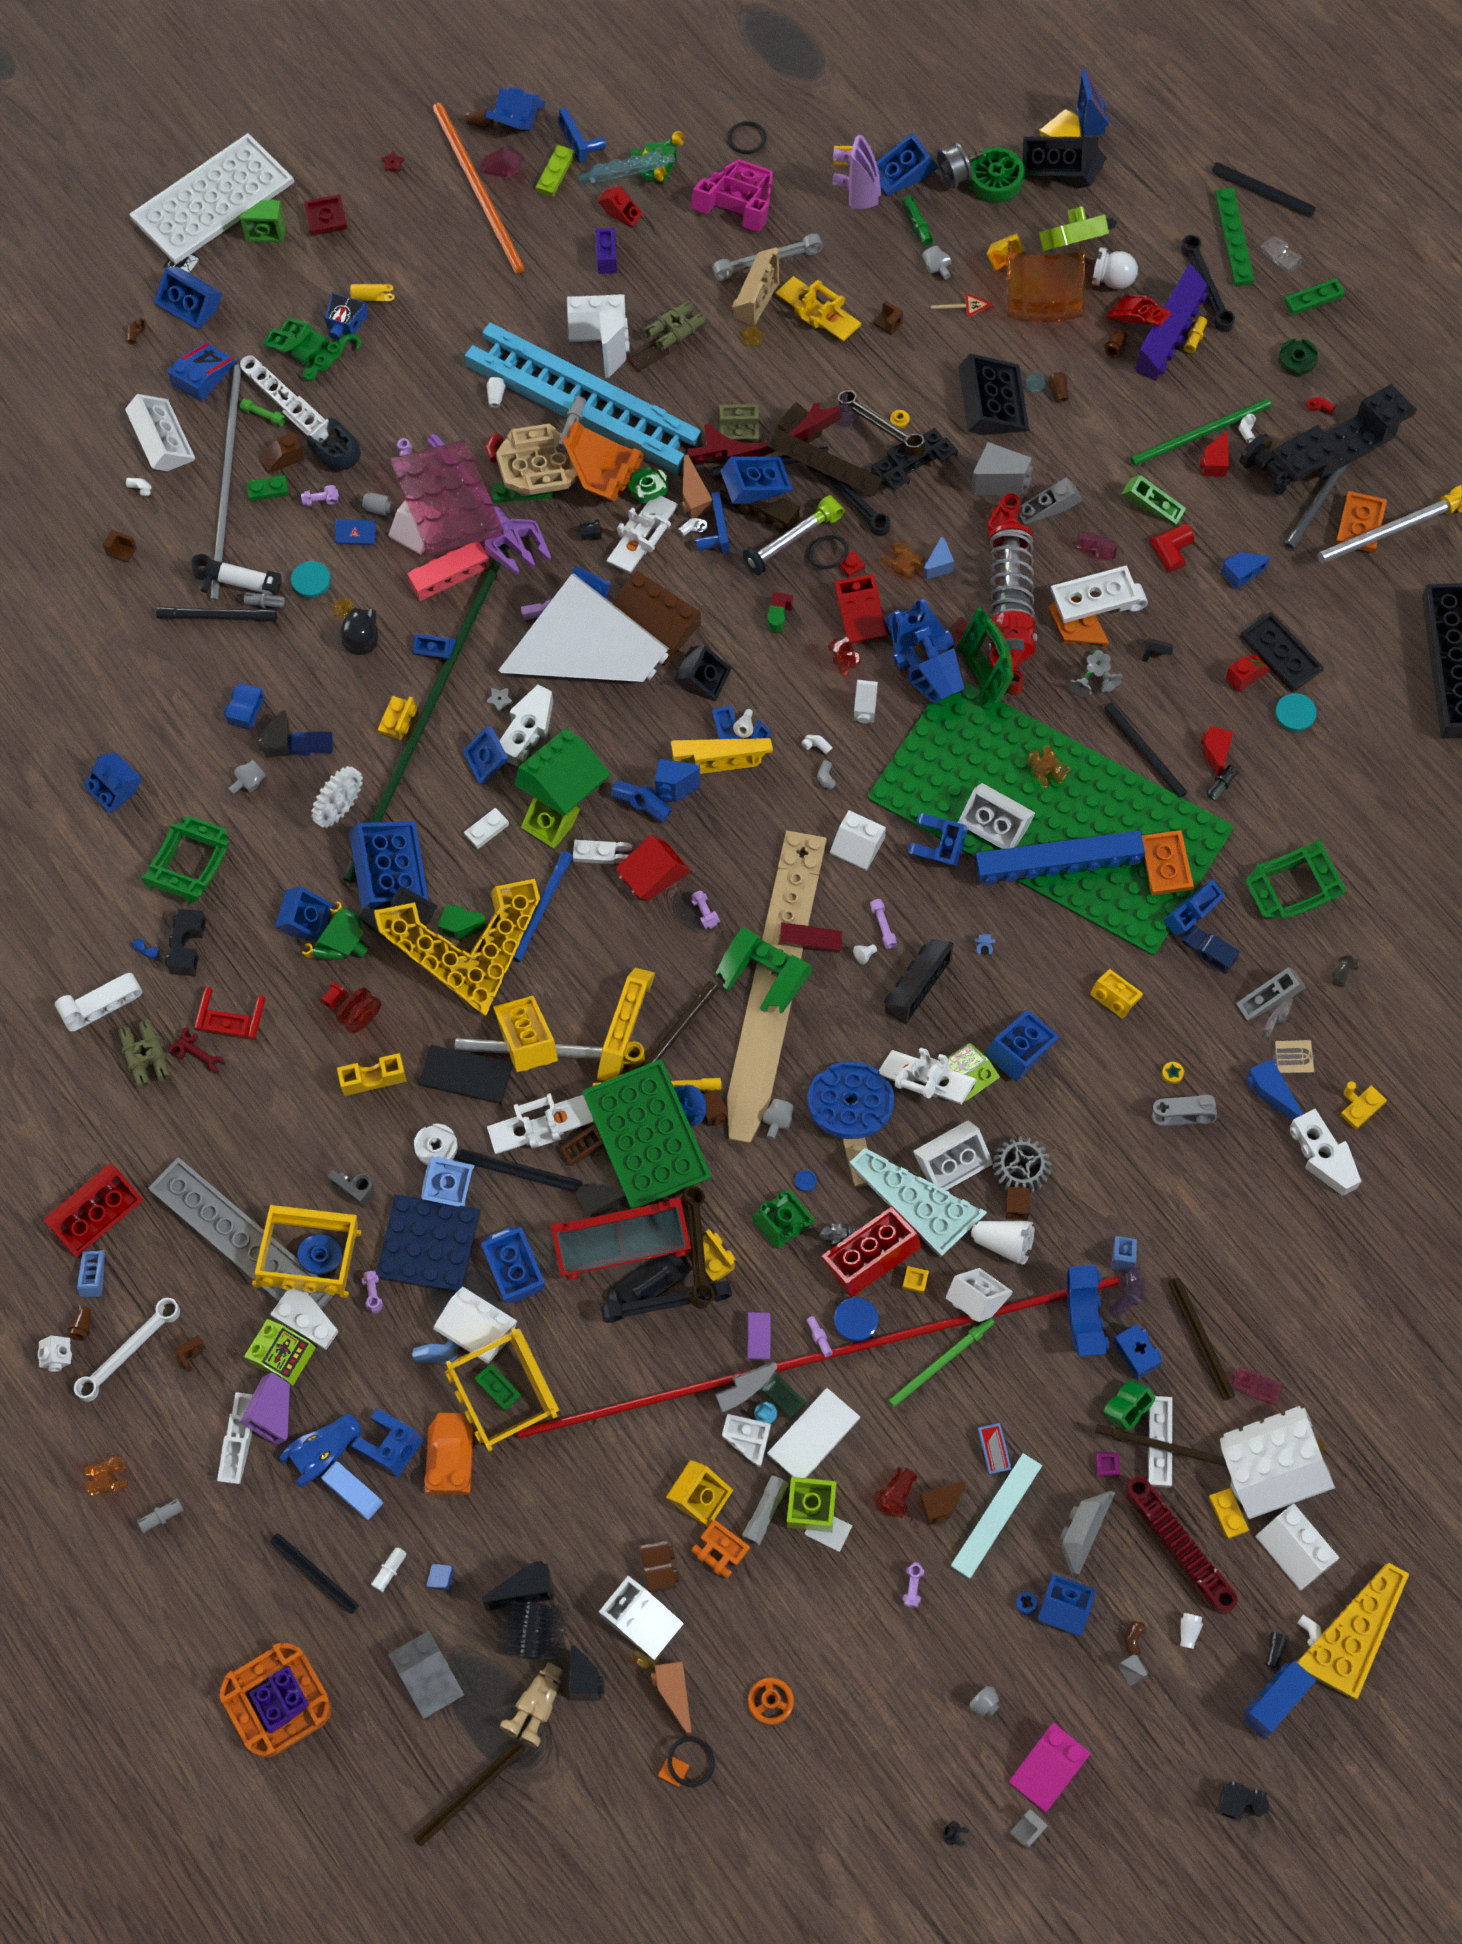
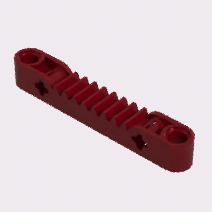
M1141 1476L1132 1478L1126 1488L1128 1500L1211 1607L1221 1615L1230 1613L1238 1601L1235 1591L1221 1573L1212 1566V1563L1207 1560L1206 1555L1202 1554L1200 1547L1195 1545V1541L1189 1537V1533L1178 1523L1177 1518L1172 1515L1171 1510L1168 1509L1166 1503L1150 1482ZM1136 1485L1141 1486L1144 1493L1138 1495L1134 1493L1132 1487ZM1219 1597H1227L1230 1600V1605H1222Z

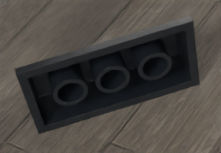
M1023 137L1022 162L1025 175L1087 176L1098 157L1099 137Z
M931 939L927 945L924 944L921 947L918 959L911 961L907 968L908 973L906 976L899 978L895 986L897 987L893 993L890 992L885 998V1012L905 1025L909 1022L951 962L954 943Z

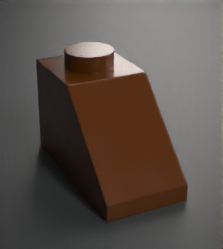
M295 432L275 439L261 456L268 473L305 460Z
M964 1481L921 1493L920 1501L928 1524L934 1523L936 1526L947 1522L965 1490L966 1485Z

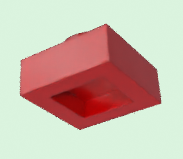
M854 550L848 553L846 559L838 565L848 578L865 569V564Z

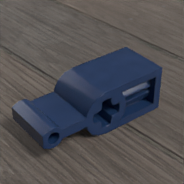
M1194 924L1181 940L1184 945L1195 950L1200 958L1224 974H1227L1240 953L1239 950L1219 937L1207 934Z

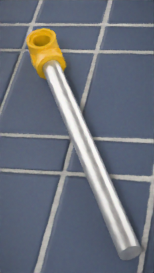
M1462 485L1455 487L1448 495L1442 496L1440 502L1319 552V561L1326 563L1439 514L1446 513L1449 515L1454 513L1456 509L1459 513H1462Z
M456 1038L455 1050L509 1054L505 1041ZM632 1041L628 1043L623 1063L631 1069H637L645 1061V1053L642 1044ZM555 1044L557 1057L601 1059L603 1047ZM632 1053H638V1054H639V1055H638L637 1057H635V1058H632V1057L629 1056V1055L632 1054Z

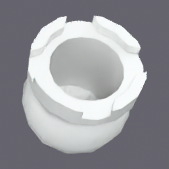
M1099 248L1098 253L1102 254H1098L1093 274L1095 279H1093L1092 285L1099 286L1100 281H1104L1108 287L1113 289L1129 287L1138 275L1136 260L1130 254L1123 251H1115L1109 254L1107 253V248Z

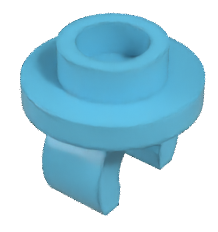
M765 1401L757 1405L754 1415L757 1421L771 1424L776 1419L777 1411L773 1404Z

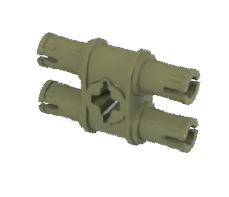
M687 300L677 308L672 307L667 313L658 316L654 323L643 330L649 339L661 331L666 334L656 340L658 348H661L663 351L674 343L679 344L685 337L693 335L698 327L707 323V318L702 312H699L693 318L687 319L685 316L694 311L693 304Z
M144 1020L146 1029L142 1021L138 1024L143 1040L135 1043L130 1027L124 1028L126 1036L122 1029L118 1031L123 1045L122 1054L126 1058L128 1071L134 1075L138 1089L144 1088L142 1080L146 1087L151 1084L145 1070L147 1067H154L158 1081H164L162 1072L166 1080L171 1077L165 1062L167 1055L163 1052L160 1044L161 1039L155 1035L150 1020Z

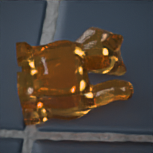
M906 541L891 542L892 549L890 552L898 557L892 561L889 557L883 556L881 561L886 563L896 574L912 580L916 574L914 573L915 568L919 570L923 565L924 555H917L914 551L908 549Z
M1052 745L1043 748V757H1039L1038 750L1031 752L1028 757V763L1032 766L1033 774L1042 783V786H1048V779L1045 775L1053 772L1057 782L1061 784L1062 780L1067 777L1070 769L1068 765L1059 762V759L1053 753Z
M112 1454L106 1462H100L95 1465L85 1464L84 1474L88 1477L94 1476L92 1482L85 1480V1490L88 1494H106L120 1488H127V1481L120 1480L114 1483L112 1473L128 1470L124 1459L119 1457L118 1454Z

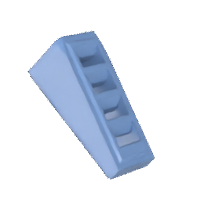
M104 1250L82 1251L77 1290L81 1297L102 1296ZM88 1260H98V1262L87 1263Z

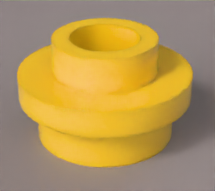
M896 410L890 416V422L901 429L909 423V414L904 410Z

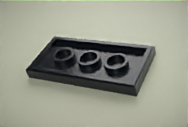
M1272 612L1240 633L1243 641L1292 692L1324 670L1323 665Z
M430 1045L419 1086L502 1105L513 1064Z

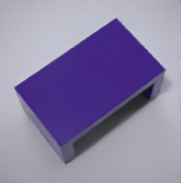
M615 228L596 229L598 274L617 273Z

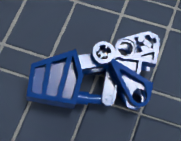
M924 598L916 601L910 610L905 612L896 610L884 619L886 631L893 641V661L899 671L910 667L908 681L933 704L940 703L944 698L956 692L959 694L964 691L955 649L948 650V648L954 646L953 638L950 632L943 628ZM923 642L926 648L925 652L929 660L922 663L912 648L913 645L915 646Z

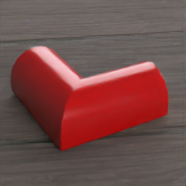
M1183 524L1152 537L1149 541L1168 573L1186 566V561L1179 549L1194 543V534L1188 524Z

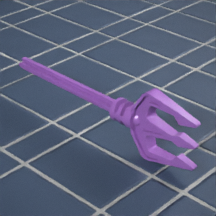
M431 434L427 442L485 513L484 519L492 528L485 540V552L511 572L519 575V569L515 560L506 558L498 547L502 544L508 545L522 557L523 562L534 568L535 563L529 551L525 550L520 539L521 536L530 535L539 546L538 554L550 561L551 555L536 521L525 519L509 520L500 507L492 505L437 435Z

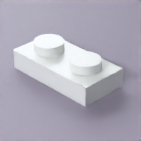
M494 808L464 832V836L478 850L509 826V821Z

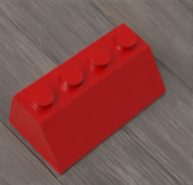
M109 1163L45 1217L43 1221L68 1250L77 1257L140 1204L143 1199L121 1172Z
M891 1206L823 1254L822 1259L839 1285L852 1298L921 1249V1244L916 1231Z

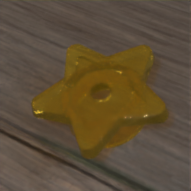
M755 325L747 328L746 331H741V335L745 338L744 346L753 344L759 347L760 339L765 337V333L760 332Z
M351 598L334 600L335 610L332 612V615L342 616L345 619L351 610L356 608L351 605Z

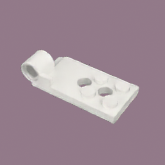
M1127 565L1056 584L1050 588L1063 623L1114 609H1119V612L1128 609L1130 611H1139L1148 605V600L1141 584H1134ZM1097 591L1100 593V596L1092 597L1090 593ZM1077 596L1081 598L1082 601L1075 603L1071 600V598Z

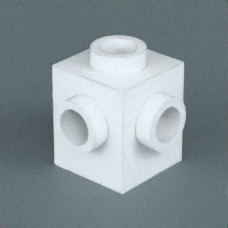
M49 1336L39 1341V1367L48 1368V1371L57 1372L71 1364L70 1338Z

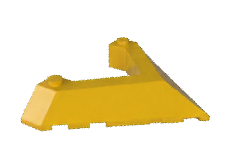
M535 879L495 886L490 892L495 913L470 954L452 945L453 943L439 934L436 935L427 929L425 925L421 924L415 903L374 911L378 931L486 1016L518 948L523 933L530 922L535 907L540 900Z

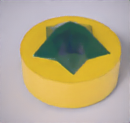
M1177 1062L1165 1064L1162 1070V1078L1168 1084L1179 1083L1184 1075L1183 1067Z

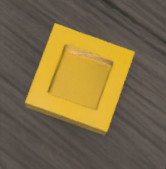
M907 1266L902 1289L924 1294L929 1271Z

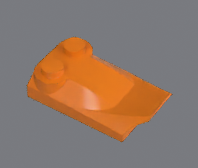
M437 1413L434 1421L428 1427L426 1475L424 1478L426 1495H471L474 1428L466 1420L463 1413Z

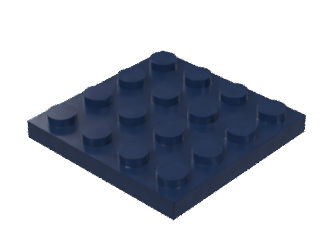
M395 1194L376 1275L381 1280L457 1293L464 1286L481 1212L480 1209L466 1206L458 1207Z

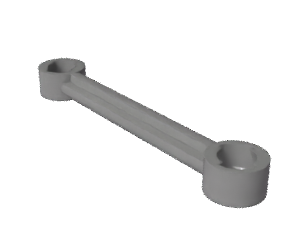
M809 234L803 238L802 242L778 248L779 260L804 252L808 255L819 253L823 249L819 235ZM757 255L732 262L727 259L715 262L712 269L716 279L723 281L729 279L734 272L751 268Z

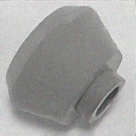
M986 1686L970 1702V1710L983 1717L986 1714L991 1717L999 1709L997 1705L999 1698L993 1687Z

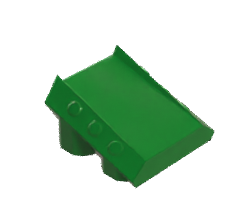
M790 1190L781 1192L771 1202L766 1201L761 1205L759 1211L752 1215L753 1225H756L769 1240L772 1248L782 1247L815 1222L813 1217Z

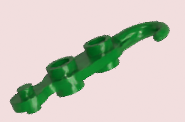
M346 334L339 340L326 345L314 357L312 367L306 368L303 371L304 379L313 381L319 371L327 370L341 356L348 341H356V350H359L362 345L360 337L355 334Z

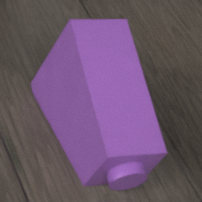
M272 1372L262 1377L240 1423L275 1445L286 1441L288 1437L290 1384Z

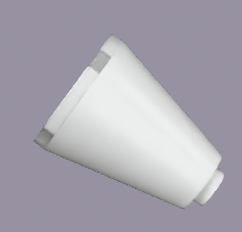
M979 1221L977 1225L974 1224L971 1237L974 1238L975 1243L1018 1264L1024 1265L1029 1257L1025 1254L1028 1249L1031 1250L1035 1229L1031 1226L1033 1224L1031 1221Z

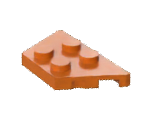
M1077 596L1071 598V600L1075 603L1082 601L1081 598ZM1055 601L1049 606L1048 612L1064 644L1078 643L1089 646L1090 643L1102 644V647L1108 646L1109 641L1096 615L1063 623Z

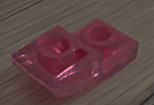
M1079 531L1076 548L1087 551L1096 550L1095 557L1102 559H1115L1118 545L1099 535Z
M1239 1367L1232 1389L1277 1406L1284 1385L1282 1382L1262 1377L1261 1373Z

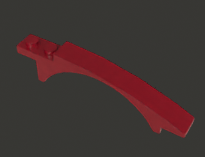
M814 403L805 419L788 434L805 440L843 418L840 406L820 409V404ZM708 423L704 424L707 446L688 449V456L693 464L702 465L707 461H722L725 458L730 459V457H762L777 450L767 446L769 441L763 443L735 441L722 435Z

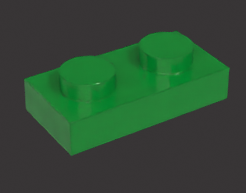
M285 475L247 481L250 502L289 496Z
M492 1364L488 1365L474 1378L504 1412L521 1398V1394Z

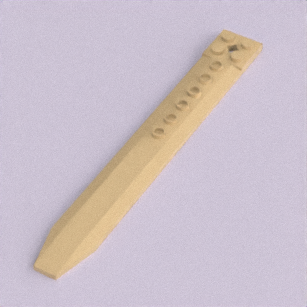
M786 830L762 940L790 956L794 955L801 959L802 947L778 944L779 924L785 922L809 925L827 838ZM804 850L806 853H808V855H804L803 858H800V855L797 852ZM758 963L727 1095L729 1140L747 1144L751 1143L763 1120L764 1113L770 1105L792 1003L791 1001L783 1013L779 1012V1006H768L767 1012L760 1010V1006L778 975Z

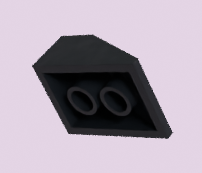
M543 1561L530 1563V1566L524 1567L483 1596L482 1602L486 1611L502 1609L508 1601H511L513 1604L515 1601L517 1603L528 1601L538 1603L555 1600L548 1563L543 1564Z

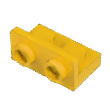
M392 696L377 729L378 734L398 740L402 739L403 734H407L410 718L414 717L417 711L413 697L404 700Z
M1109 969L1096 981L1090 995L1124 1019L1129 1010L1141 999L1143 993Z
M708 1229L705 1231L706 1235L703 1236L706 1275L712 1283H715L735 1269V1257L730 1250L725 1251L721 1244L723 1242L716 1232L713 1234Z

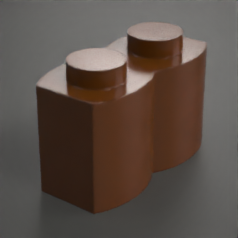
M667 1541L640 1546L648 1592L655 1593L675 1589V1582H679L677 1568L672 1569L671 1560L675 1559L673 1546H668Z

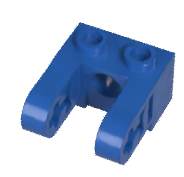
M919 813L916 821L917 824L941 830L943 835L939 848L932 849L910 843L907 853L957 867L969 827L961 823Z
M376 1409L370 1419L390 1433L379 1448L358 1436L351 1444V1447L384 1470L399 1477L424 1440L416 1430L385 1412Z

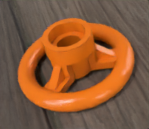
M765 1678L758 1681L751 1688L748 1695V1707L756 1720L763 1724L775 1725L786 1720L791 1714L794 1707V1696L792 1690L784 1681L777 1678ZM772 1685L780 1687L785 1692L787 1703L780 1701V1695L776 1690H773ZM765 1686L766 1691L762 1694V1704L756 1708L755 1696L759 1689ZM768 1697L775 1698L773 1704L767 1703L766 1700ZM779 1708L784 1710L781 1715L774 1718L761 1715L766 1709Z

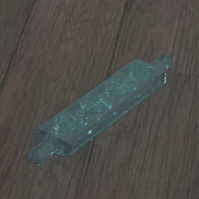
M660 151L649 152L641 156H631L623 160L616 159L605 164L598 163L592 166L588 173L579 174V181L590 180L591 183L659 169L666 163L675 162L674 154L663 156Z

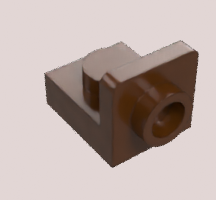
M199 1335L175 1348L178 1353L175 1359L181 1369L186 1367L189 1372L193 1369L187 1359L199 1356L203 1352L202 1350L206 1348Z

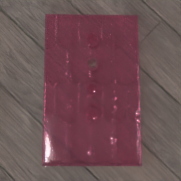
M465 440L390 458L391 467L428 555L504 535L500 519L493 507V503L482 482Z

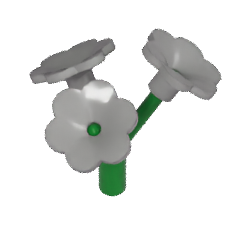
M1092 650L1087 657L1088 671L1081 680H1070L1069 690L1078 697H1090L1091 687L1087 684L1089 676L1094 672L1096 676L1103 675L1104 681L1102 682L1101 691L1111 692L1121 684L1123 675L1121 673L1110 675L1108 672L1111 668L1109 664L1110 656L1103 654L1101 650Z

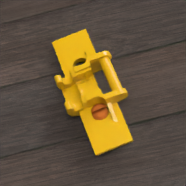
M793 276L776 292L778 297L794 307L795 314L814 328L826 329L843 342L861 326V322L840 308L845 302V297L838 296L820 280L815 281L811 286H807ZM819 291L833 302L827 301L823 305L816 299L817 292Z

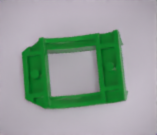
M977 608L956 651L958 653L961 652L965 656V662L978 680L981 689L979 698L989 700L988 702L996 704L1001 701L1014 677L1012 657L1009 645L1001 630L984 610ZM988 634L999 654V659L993 670L986 657L980 651Z
M187 816L181 819L182 822L170 825V830L161 849L149 865V870L145 875L141 876V880L150 891L154 887L188 899V905L199 899L211 882L224 857L228 842L225 828ZM183 836L216 847L208 865L198 880L167 869Z
M1320 839L1280 858L1256 864V868L1245 882L1264 918H1289L1317 908L1347 893ZM1308 862L1323 892L1305 901L1283 908L1267 877Z

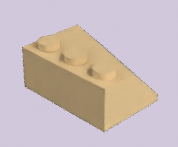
M775 247L758 252L740 294L733 302L734 319L751 326H755L779 285L778 248Z

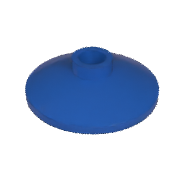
M317 1234L302 1241L297 1255L300 1265L306 1271L322 1275L337 1268L341 1261L342 1251L335 1239L327 1235ZM317 1256H322L323 1259L318 1260V1259H316V1257H317Z

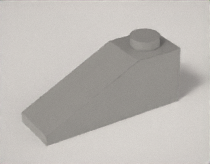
M1288 967L1236 1004L1247 1021H1250L1290 1000L1306 989V986L1297 972Z

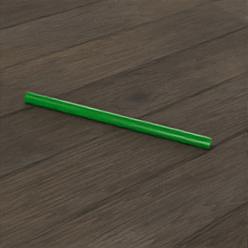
M1267 398L1132 456L1131 463L1133 466L1139 465L1241 421L1247 414L1254 415L1271 408V401Z

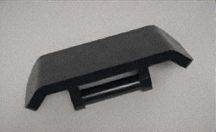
M674 1254L654 1258L608 1291L609 1299L612 1303L619 1302L625 1304L658 1297L684 1279L692 1271V1266L684 1256L674 1258Z

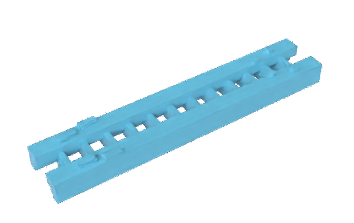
M491 322L482 332L484 339L495 344L490 352L487 353L472 345L465 354L467 367L488 378L498 377L503 379L505 387L567 418L568 411L571 410L574 398L580 397L584 391L591 393L592 395L586 401L582 412V420L579 422L581 425L622 446L640 450L644 454L643 458L676 475L682 470L681 467L685 454L678 451L680 443L684 441L698 447L702 442V431ZM505 350L511 352L505 361L499 359ZM523 358L527 362L520 370L515 366ZM540 367L543 370L538 377L532 376L535 369ZM553 375L558 376L559 379L553 386L548 384ZM568 382L575 385L570 394L562 391ZM601 399L608 402L602 411L595 408ZM617 407L624 410L618 420L611 416ZM633 416L641 419L635 428L627 425ZM649 424L657 427L651 437L644 433ZM666 432L674 436L668 445L660 442Z

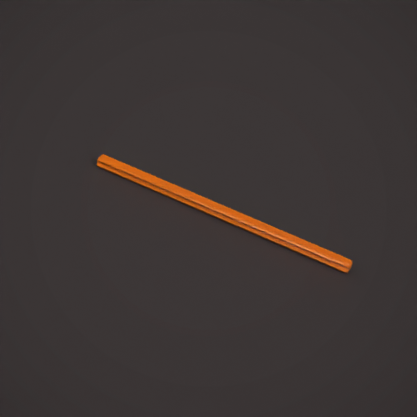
M442 103L434 104L433 110L514 272L517 274L523 272L524 265Z

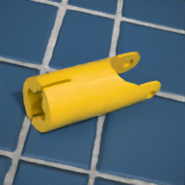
M351 284L350 294L352 299L362 302L392 301L395 299L394 294L382 293L392 291L393 285Z

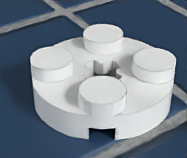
M432 1124L433 1126L424 1127L417 1133L414 1140L415 1153L423 1164L428 1165L431 1156H440L453 1160L458 1150V1143L453 1131L443 1124ZM440 1141L441 1147L433 1150L431 1143Z

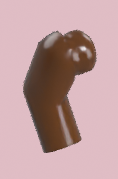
M1135 1621L1131 1623L1124 1635L1129 1656L1141 1653L1137 1640L1140 1635L1146 1632V1626L1143 1622Z

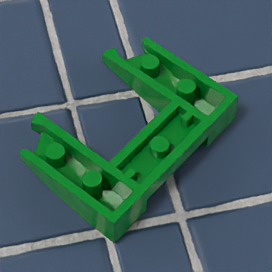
M742 927L725 953L716 971L717 977L723 976L725 980L723 987L726 991H729L750 960L769 969L778 976L760 1006V1010L767 1012L768 1006H779V1012L783 1013L813 970L809 963L794 955L790 956L761 940L757 934Z

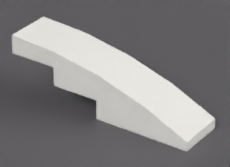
M235 1393L233 1411L229 1417L227 1436H224L217 1481L236 1484L241 1482L253 1431L241 1424L240 1420L253 1394Z

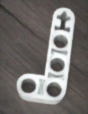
M126 973L75 1001L71 995H65L59 998L54 1005L68 1030L76 1031L135 1000L142 994V989L134 975Z

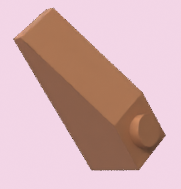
M685 455L683 502H681L685 513H688L691 518H696L713 511V502L689 456Z
M683 1662L655 1665L656 1672L651 1673L653 1687L658 1686L659 1694L686 1735L692 1736Z

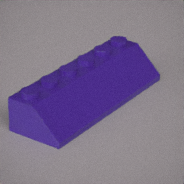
M1190 264L1164 309L1170 310L1171 315L1161 326L1154 325L1139 350L1136 372L1157 381L1160 374L1164 375L1168 366L1166 363L1168 360L1172 361L1176 352L1174 349L1176 346L1181 345L1184 332L1189 331L1192 325V318L1197 317L1200 311V304H1204L1208 297V293H1206L1207 283Z

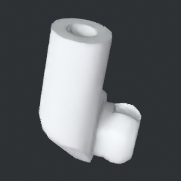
M141 478L126 479L127 488H139L141 496H150V489L152 488L146 480Z
M807 735L802 741V746L805 749H810L812 746L818 747L825 755L833 748L820 735Z
M1303 1614L1297 1624L1309 1632L1310 1638L1307 1643L1311 1647L1322 1635V1631L1317 1623Z

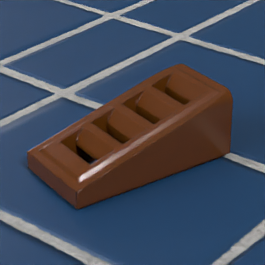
M594 1124L559 1149L569 1165L573 1166L604 1148V1144ZM594 1134L596 1135L597 1139L599 1140V1141L596 1142V1143H595L594 1139L592 1138V1135H594ZM585 1139H588L591 1144L589 1148L584 1142ZM580 1143L584 1151L580 1152L576 1144ZM571 1147L573 1148L574 1152H575L576 1155H577V1156L574 1157V1158H573L572 1154L570 1153V1151L568 1150V1149L571 1148Z

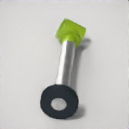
M826 496L818 504L816 513L758 552L751 547H748L747 551L743 550L742 554L745 563L754 574L761 575V572L766 571L764 561L820 523H834L843 516L845 509L833 496Z

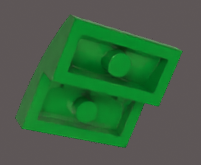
M288 317L280 330L275 328L271 330L263 345L285 353L301 343L313 327L309 323Z

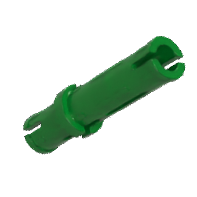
M906 196L902 200V204L914 225V231L919 235L923 246H929L934 241L929 231V225L924 221L914 198Z

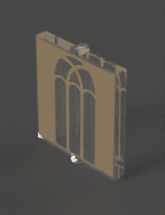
M1312 1040L1274 1041L1275 1055L1273 1060H1275L1281 1075L1315 1073V1055L1312 1050Z

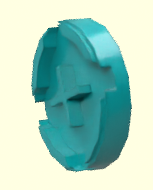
M307 561L294 569L291 582L298 595L312 599L327 592L331 584L329 570L324 564L317 561Z
M1292 693L1285 695L1279 700L1275 709V717L1282 728L1290 732H1302L1313 725L1316 718V707L1314 702L1307 696Z

